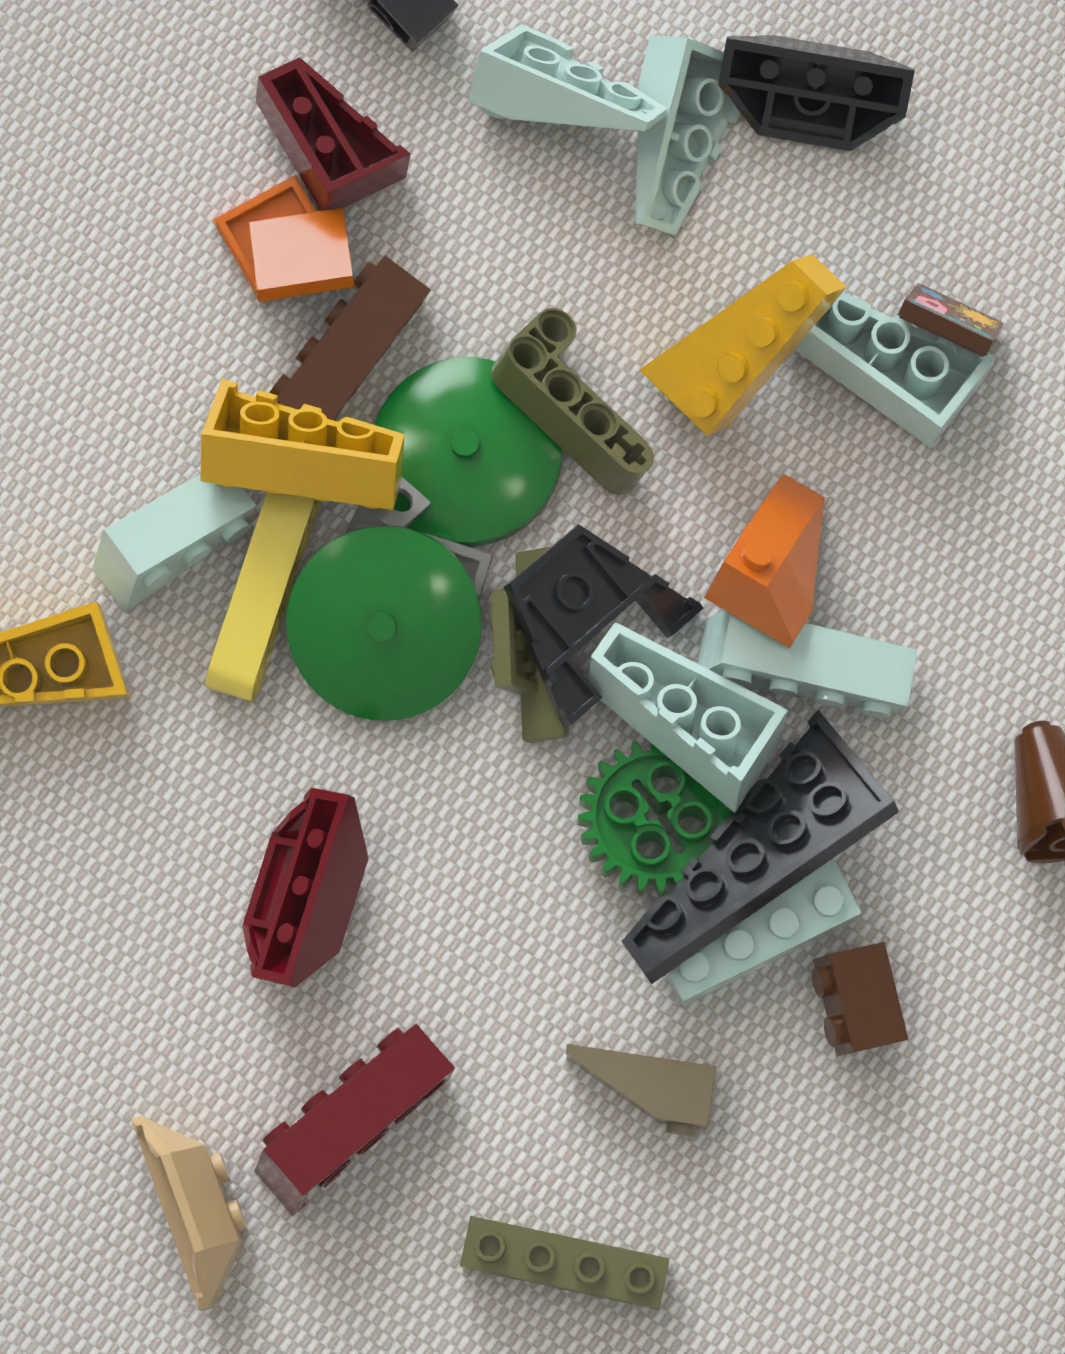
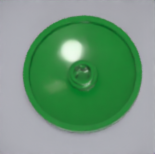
M461 357L435 362L408 376L393 390L384 402L374 425L405 434L402 477L431 502L429 508L407 526L408 528L468 547L484 546L504 540L524 529L536 519L551 499L560 477L562 448L498 389L491 376L492 366L496 361L483 358ZM398 492L393 510L399 512L408 511L411 508L409 499L404 494Z
M373 525L358 528L336 537L324 545L307 562L298 575L289 598L286 616L287 639L293 660L307 684L326 702L347 714L359 718L379 721L400 720L422 714L447 699L463 682L474 663L480 646L482 610L479 595L470 574L462 562L446 546L433 537L411 528L396 525Z

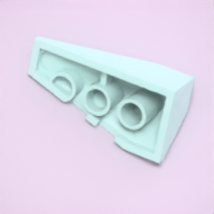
M522 24L480 50L468 102L482 107L487 115L500 119L507 118L510 120L647 131L662 120L667 111L666 107L625 82H609L603 78L604 68L597 63L588 62L586 65H583L573 59L574 49L564 42Z
M650 35L639 78V91L666 107L667 111L665 117L647 131H638L636 224L675 236L701 189L699 178L708 161L716 160L723 148L719 141L729 123H736L741 114L729 96L718 85L724 52L690 38Z

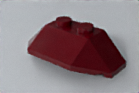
M312 787L303 796L304 801L292 809L271 833L242 925L247 953L252 963L250 965L251 976L256 979L293 988L297 987L340 952L369 859L355 797Z

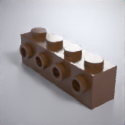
M384 255L377 266L369 261L354 280V285L359 290L349 303L343 299L336 303L324 320L330 328L320 341L313 336L308 340L295 358L302 365L291 379L283 374L269 393L278 395V404L297 410L301 409L304 404L321 408L322 413L326 415L327 419L334 421L426 300L431 289L386 255Z

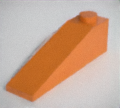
M783 473L727 555L704 598L790 648L812 613L825 497Z

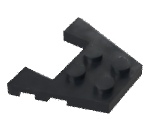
M579 524L504 586L559 720L565 728L572 725L603 698L574 664L571 656L628 606L636 601L667 639L704 609L698 601L692 597H683L668 587L669 582L656 574L651 576L629 561V556Z

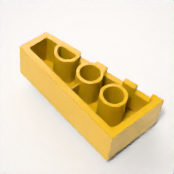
M813 254L793 260L639 370L706 436L730 426L847 287Z

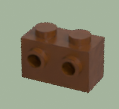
M885 942L835 952L813 959L815 966L812 971L813 987L818 997L823 999L827 1015L824 1019V1032L829 1045L835 1048L836 1057L909 1040Z

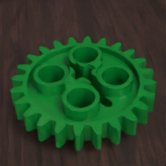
M633 741L631 756L626 757L623 752L615 749L613 753L615 766L612 767L603 761L598 763V772L603 779L588 776L586 787L594 794L580 795L579 805L589 810V812L578 815V825L591 828L581 834L582 845L596 844L589 853V860L591 863L603 859L606 860L602 869V876L604 878L617 871L620 873V889H623L631 880L637 881L639 896H642L648 884L655 885L659 897L664 895L666 884L672 883L675 888L684 877L681 870L692 857L698 860L713 843L710 836L732 810L724 807L726 806L652 743L650 744V751L643 752L637 741ZM660 777H669L677 783L678 788L671 793H661L653 787L652 782ZM634 782L641 784L652 809L658 816L667 814L666 830L677 844L682 846V853L675 852L660 821L654 819L649 822V805L642 795L632 787ZM626 801L631 803L637 812L627 819L619 818L611 812V807L615 803ZM692 816L700 819L705 828L699 833L689 834L684 832L678 823L683 818ZM646 841H653L662 847L663 854L655 859H647L638 853L637 847Z

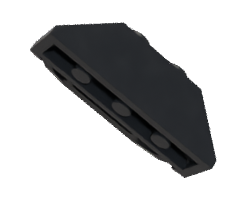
M777 35L727 36L718 85L729 96L757 135L852 151L891 125L906 118L915 69L864 50Z

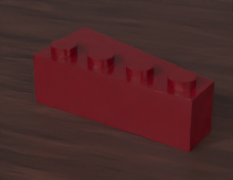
M417 1023L405 1033L399 1027L393 1030L376 1046L380 1051L376 1057L367 1064L362 1058L354 1062L339 1076L343 1083L329 1095L324 1089L315 1094L302 1106L301 1111L305 1114L291 1127L286 1121L282 1122L262 1140L266 1147L263 1149L254 1171L292 1216L307 1205L305 1200L314 1187L319 1185L320 1188H326L351 1163L349 1159L355 1153L358 1156L365 1154L389 1131L387 1126L392 1122L397 1125L451 1077L455 1067Z

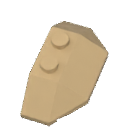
M142 1116L132 1118V1125L155 1185L198 1310L206 1311L214 1308L244 1243L240 1230L248 1228L238 1200L229 1202L223 1183L230 1181V1176L222 1154L219 1152L212 1155L211 1149L208 1146Z

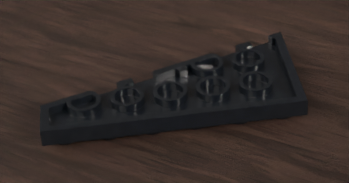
M819 710L808 720L807 723L810 728L796 745L790 742L779 756L782 761L769 777L758 780L736 812L731 811L710 836L713 843L698 860L692 857L681 870L684 877L668 896H659L621 941L651 985L899 813L894 800Z

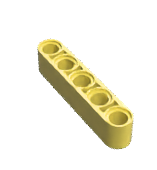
M266 493L210 661L205 682L206 688L251 702L255 700L321 501L295 495Z

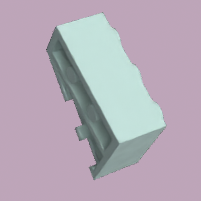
M200 473L103 530L92 570L125 614L191 566L201 562L225 542L227 544L233 543L249 531L251 527L249 524L256 504L244 488L223 487L219 484L200 482Z

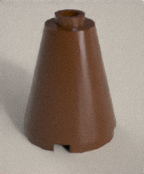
M1036 721L1024 726L1021 730L1022 733L1014 740L1017 846L1021 856L1025 855V859L1028 862L1065 861V733L1061 727L1051 725L1049 721Z

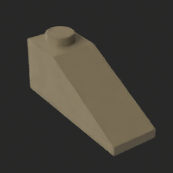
M567 1044L566 1058L654 1121L667 1124L666 1133L696 1137L697 1129H707L716 1066Z

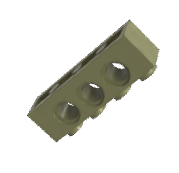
M470 1216L460 1267L659 1310L670 1258Z

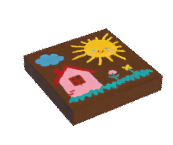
M917 283L905 298L898 313L899 318L982 357L988 354L1004 325V322L920 283Z

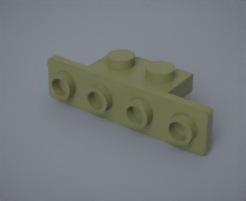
M550 547L518 552L516 554V576ZM505 589L492 591V609L489 614V622L493 631L494 656L491 660V671L495 680V688L521 695L523 741L536 743L567 738L569 727L565 728L559 720Z

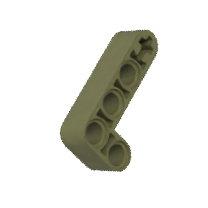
M547 308L526 325L504 349L492 366L491 376L493 382L500 391L605 490L617 495L626 494L633 489L652 466L654 460L652 448L646 440L560 360V357L576 337L577 328L569 314L557 308Z

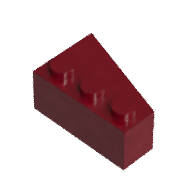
M300 57L258 76L255 102L320 211L347 207L406 178L411 153L400 144L396 146L377 129V124L367 115L365 117L361 116L344 101L342 93Z

